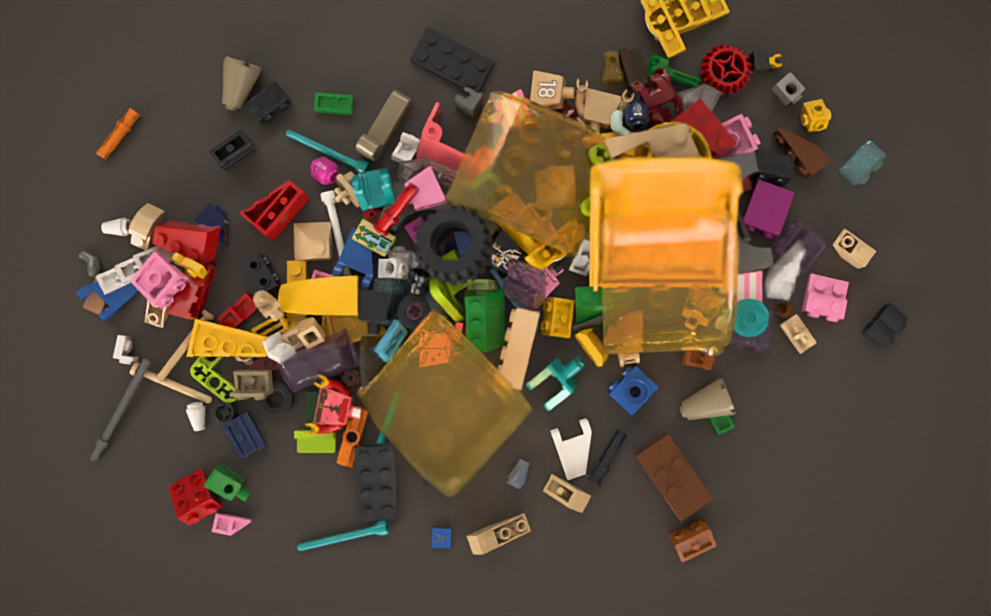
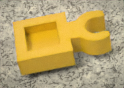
M176 252L171 258L176 265L185 268V272L194 278L198 276L204 279L207 274L203 265L187 257L185 258Z

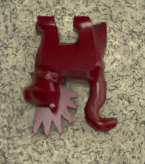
M662 65L655 70V75L649 76L651 81L656 83V86L647 89L639 80L631 84L632 89L638 91L640 102L645 103L649 108L650 123L648 125L653 124L656 126L672 120L669 118V116L673 115L671 112H668L670 108H661V105L672 101L674 103L676 115L683 111L682 99L676 93L675 88L671 84L670 76Z

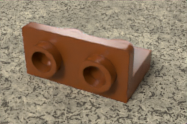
M704 519L694 521L669 534V538L682 563L717 546L711 530Z

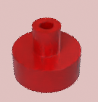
M379 208L364 210L363 218L374 225L375 222L379 221L382 211Z

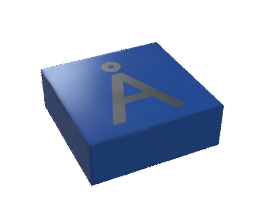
M432 527L431 548H451L452 528Z

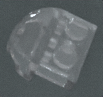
M394 247V250H389V259L408 260L407 266L410 270L422 266L416 256V252L407 251L405 247Z

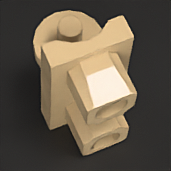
M349 172L342 176L340 173L336 176V183L339 187L334 190L337 193L335 201L337 203L343 201L346 205L352 201L359 208L360 205L351 186L353 185L352 178L354 174Z
M260 290L254 294L253 301L255 306L266 318L270 316L276 322L284 315L278 308L281 304L270 293Z
M797 314L780 324V327L799 354L817 343Z

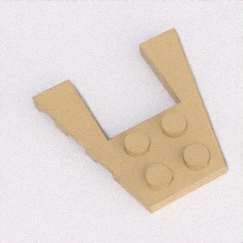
M686 123L604 139L612 158L647 141L656 158H701Z

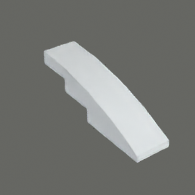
M155 246L134 255L132 259L115 265L113 269L97 275L96 280L106 295L131 283L132 278L154 251L160 253L169 263L173 261L171 258L174 254Z

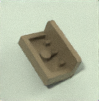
M236 370L233 372L235 391L230 393V397H237L238 400L249 399V397H254L255 400L266 399L267 395L274 393L271 370Z

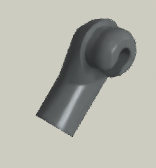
M82 250L79 258L87 262L88 275L96 277L101 269L100 259L90 252Z

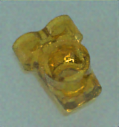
M618 51L605 52L604 72H601L602 82L624 81V71L620 67Z

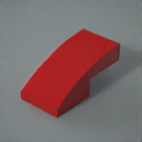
M249 292L245 293L217 320L222 325L238 328L258 310L253 301V296Z

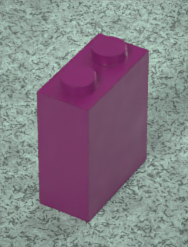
M759 179L755 181L742 213L748 232H759L762 237L767 239L778 237L795 193Z

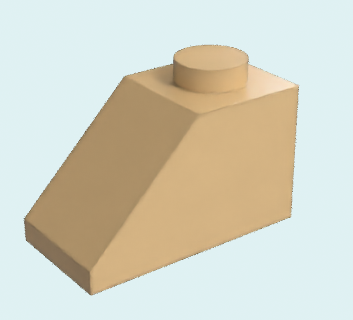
M551 474L543 490L563 505L580 513H583L591 497L578 487Z

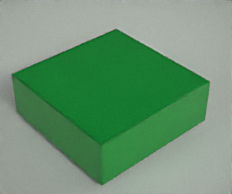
M730 415L708 418L718 436L735 428Z

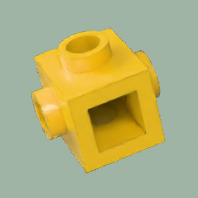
M822 99L803 103L800 115L801 123L803 126H806L808 132L821 131L827 128L828 122L831 119V112L826 108Z

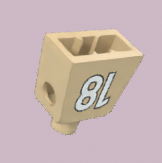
M533 71L529 105L533 112L562 109L564 99L575 98V87H566L564 77Z

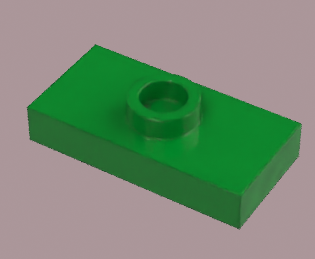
M315 92L314 112L353 115V95Z

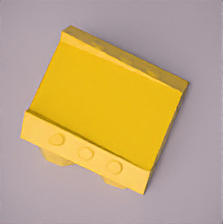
M595 328L583 329L574 336L595 366L600 367L607 360L610 349H606L594 332Z

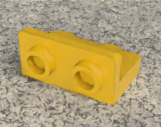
M556 297L545 298L541 335L570 338L575 300Z

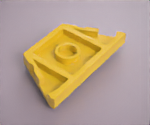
M322 316L320 327L325 333V341L316 345L315 351L383 336L387 330L381 324L379 335L368 334L369 322L360 321L358 316Z

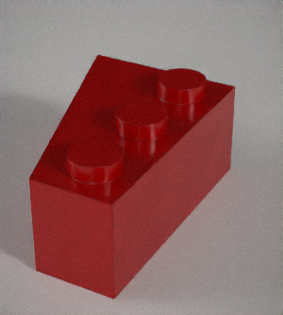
M698 98L670 121L686 123V125L696 129L704 137L710 150L720 156H723L737 144L701 98Z
M290 180L271 191L270 195L262 200L254 202V205L248 209L238 212L273 241L310 199L305 192Z
M168 221L155 226L152 244L173 254L176 252L185 258L187 257L201 265H205L215 259L221 226L210 227L204 224L192 225L185 222Z
M211 264L203 265L207 271L204 279L188 275L184 268L183 274L187 277L186 285L183 290L174 294L173 302L167 314L189 320L200 319L203 316L201 312L205 309L217 266Z

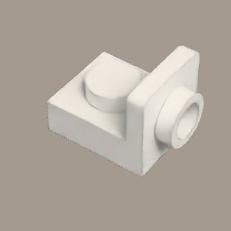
M279 332L263 340L268 357L279 363L296 354L294 347L285 343Z
M117 336L113 358L120 359L119 363L131 365V362L138 361L139 359L138 357L128 356L133 347L132 337Z

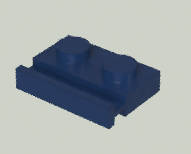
M249 411L223 425L240 459L267 445Z

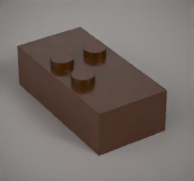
M664 432L633 454L680 521H683L713 500L669 434Z

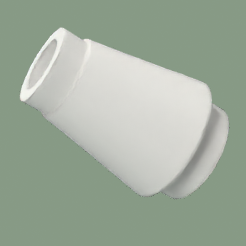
M123 217L103 222L101 226L102 232L105 234L127 236L131 234L129 233V228L132 221Z
M203 402L188 404L186 412L193 430L201 431L206 429L205 406H203Z

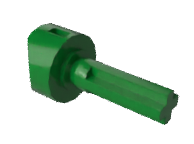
M652 55L647 64L649 72L647 80L651 81L649 76L655 75V70L663 65L671 81L697 89L700 82L699 78L668 68V59Z

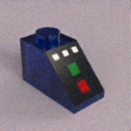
M209 203L194 221L199 225L221 226L218 244L227 248L229 246V219L224 215L226 211L219 205L214 206Z

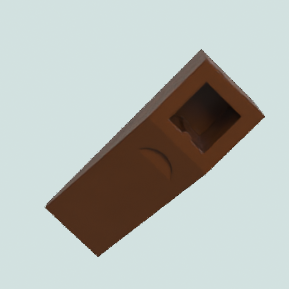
M782 127L773 133L776 143L784 148L785 154L794 157L797 172L802 177H805V179L811 177L830 163L818 146Z

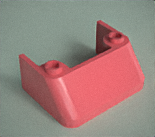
M436 102L423 128L416 157L421 164L427 167L431 166V169L470 187L472 181L477 176H480L486 170L491 173L496 164V157L500 155L506 143V135L502 134L495 151L489 148H481L476 152L474 158L439 142L442 137V129L436 122L442 111L440 103Z

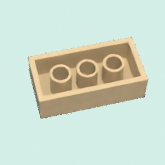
M518 305L516 309H512L509 322H513L512 328H507L505 341H508L507 347L503 346L500 360L504 361L503 365H498L496 379H499L498 385L521 390L540 315L539 310Z

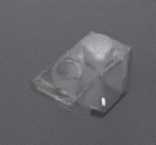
M702 84L681 91L678 95L682 99L683 108H687L698 98H701L712 112L722 92L707 84Z

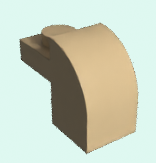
M149 203L142 207L133 218L129 228V233L132 234L131 244L143 250L152 248L155 226L163 224L165 211Z
M308 317L299 321V325L282 333V338L287 344L293 346L295 350L304 345L309 350L325 341V333L313 317Z

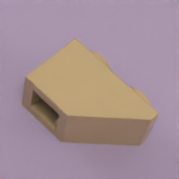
M846 229L842 230L832 244L841 258L857 269L866 267L876 253V250Z

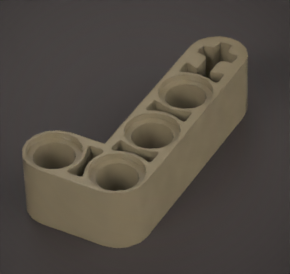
M396 89L393 90L368 134H363L357 142V152L373 162H377L407 112L412 99Z

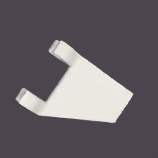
M587 418L579 420L583 434L562 441L558 428L550 430L567 480L586 474L592 433Z

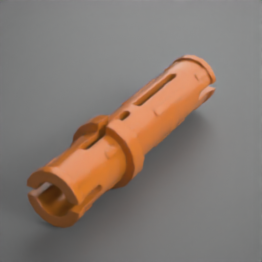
M129 108L124 117L117 121L115 129L110 133L98 151H96V154L107 160L126 133L132 130L131 127L140 117V114Z

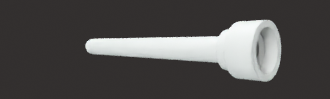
M327 191L320 195L322 202L328 208L340 258L344 249V242L334 204L336 203V192ZM349 267L344 268V276H351Z

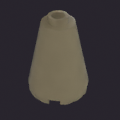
M224 56L222 103L226 104V109L237 111V108H242L261 73L262 67Z
M723 377L718 378L684 400L682 406L679 407L683 418L687 417L688 420L736 414Z

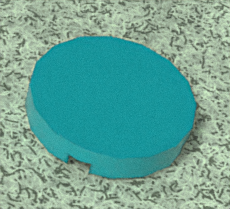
M756 299L740 300L730 310V325L741 336H758L768 326V309L762 302Z

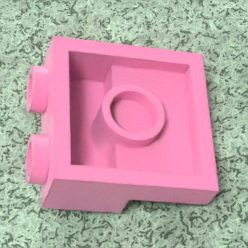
M740 114L722 123L723 127L737 144L723 156L718 155L720 158L759 150L757 145L761 143L757 134L752 135L750 127L753 126L748 116L744 118V115Z
M154 251L130 282L154 306L164 308L172 304V297L176 292L184 289L187 277L176 266L171 265L160 253Z
M809 274L801 311L807 312V316L819 318V315L825 316L827 321L832 322L844 319L848 301L845 298L849 282Z

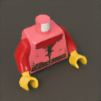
M318 374L317 376L322 378V382L319 384L314 382V384L320 387L321 390L314 424L306 423L304 425L311 426L309 433L304 432L306 435H314L315 433L330 434L348 424L349 417L360 419L362 414L361 407L352 406L353 397L350 396V391L341 382L327 379L323 375Z

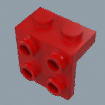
M202 469L196 470L169 487L177 518L189 526L198 523L202 518L214 514L223 507L221 500L211 494L210 489L203 486L207 478Z

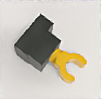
M755 50L748 55V62L752 63V66L749 68L752 70V74L764 73L770 67L778 69L782 66V64L775 63V59L781 57L780 54L769 57V54L762 55L761 50Z

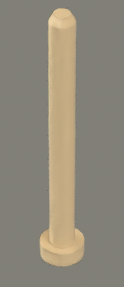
M205 309L201 312L203 314L200 318L201 320L209 321V319L213 320L215 318L214 315ZM193 329L156 376L157 382H163L188 349Z
M135 362L130 370V374L135 376L141 364ZM147 370L143 377L157 382L156 376L158 374ZM165 378L160 383L207 404L212 401L211 396L168 378Z

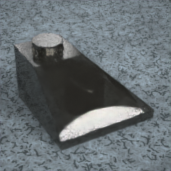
M361 336V386H366L384 362L378 356V353L374 351L383 336Z

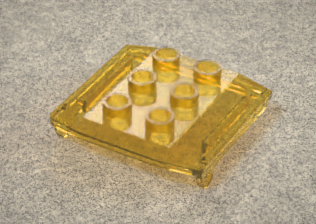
M494 91L487 100L445 201H448L447 205L449 206L455 204L465 207L466 210L471 209L482 217L567 253L566 257L571 255L576 257L590 223V217L585 216L580 209L581 203L591 194V169L594 165L589 158V150L597 144L606 146L604 139L608 138L590 126L527 98ZM600 150L596 153L597 157L601 154Z
M727 209L600 216L604 353L701 350L711 355L722 354L724 347L731 342L737 314L738 241L732 213Z
M433 309L381 372L371 382L364 384L357 391L363 406L380 431L391 443H394V446L423 478L450 497L456 495L533 410L504 375L436 309Z

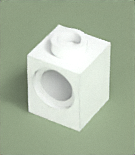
M397 258L379 259L378 278L388 280L408 279L409 260Z

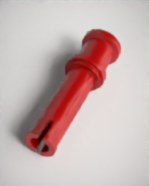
M409 183L392 207L383 212L379 222H375L373 225L379 234L383 236L389 234L390 228L398 223L400 214L420 191L418 187L413 183Z

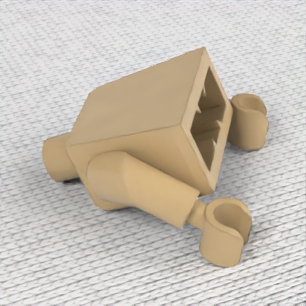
M578 78L576 81L578 90L576 91L575 106L578 115L583 118L582 122L590 125L588 134L591 136L598 135L601 128L608 129L611 113L615 110H620L624 114L625 107L633 100L635 93L633 92L632 97L628 98L625 95L627 89L624 90L622 97L587 88V79L585 85L581 86L579 85Z

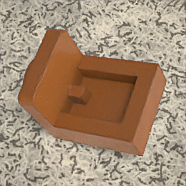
M686 345L682 364L706 370L712 369V365L715 362L714 351Z

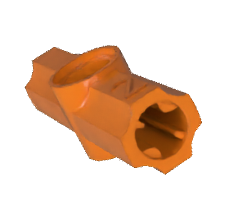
M362 409L360 419L349 417L337 459L338 464L347 467L354 466V446L359 445L362 440L369 411ZM351 431L357 434L355 442H351L348 438Z

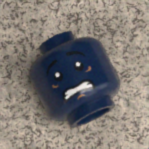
M633 101L625 107L624 119L626 126L632 131H641L646 128L650 123L649 108L645 103Z

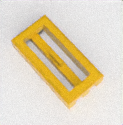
M284 314L279 318L280 322L260 334L267 335L283 326V329L278 331L282 335V333L290 330L291 326H288V320L284 318ZM270 318L251 329V331L258 334L257 331L275 321Z

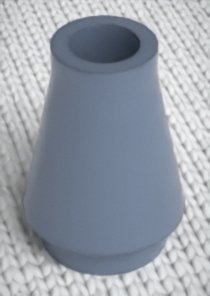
M519 459L507 477V484L521 489L522 485H525L530 463Z

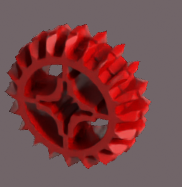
M722 43L719 48L714 46L712 51H707V56L702 58L704 63L700 65V68L703 69L700 72V76H706L702 81L703 83H709L707 89L712 86L714 87L713 93L720 90V95H723L725 91L728 95H731L733 91L737 93L740 90L739 88L743 89L746 86L745 82L750 80L748 76L752 74V70L748 69L752 66V63L746 62L749 60V56H743L745 50L739 52V45L733 49L731 43L727 47ZM721 56L728 57V59L725 61L720 59L716 60L715 58ZM734 61L738 64L739 69L735 67ZM729 63L727 72L723 76L725 66ZM712 68L717 72L718 78L713 74ZM725 78L737 79L730 83L723 82Z

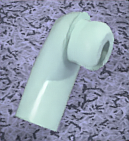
M615 110L610 116L611 129L619 136L628 135L630 131L622 126L623 113L620 110Z

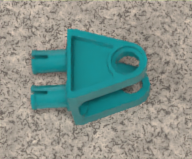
M388 167L353 176L354 193L362 211L381 208L394 204L396 201Z
M577 355L567 365H563L557 357L525 385L532 390L548 376H556L562 383V388L543 405L549 411L575 391L579 382L575 379L574 375L582 370L585 362Z

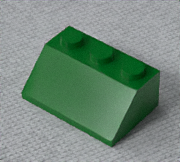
M594 286L575 287L573 289L576 324L625 305L628 311L634 310L633 286H598V291H594ZM620 316L604 321L597 325H610V323L614 324L616 321L620 319Z
M504 289L465 290L467 353L488 352L504 346Z

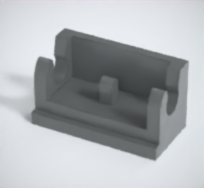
M465 87L464 91L468 92L470 97H465L464 99L463 96L457 95L455 97L456 109L474 120L484 105L483 94H478L472 89Z

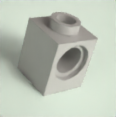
M790 72L771 90L787 106L790 102L795 104L803 96L800 93L805 88ZM786 87L791 88L793 94H789L786 91Z

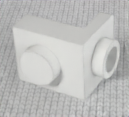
M403 132L391 159L409 167L416 155L420 140L413 135Z

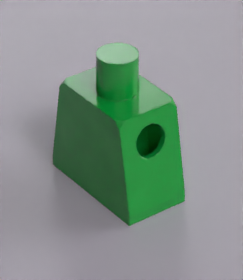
M221 462L218 463L203 485L229 501H232L234 496L245 501L251 493L250 490L242 486L245 479Z

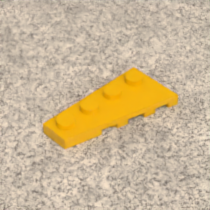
M195 319L186 357H266L268 354L263 345V340L269 336Z

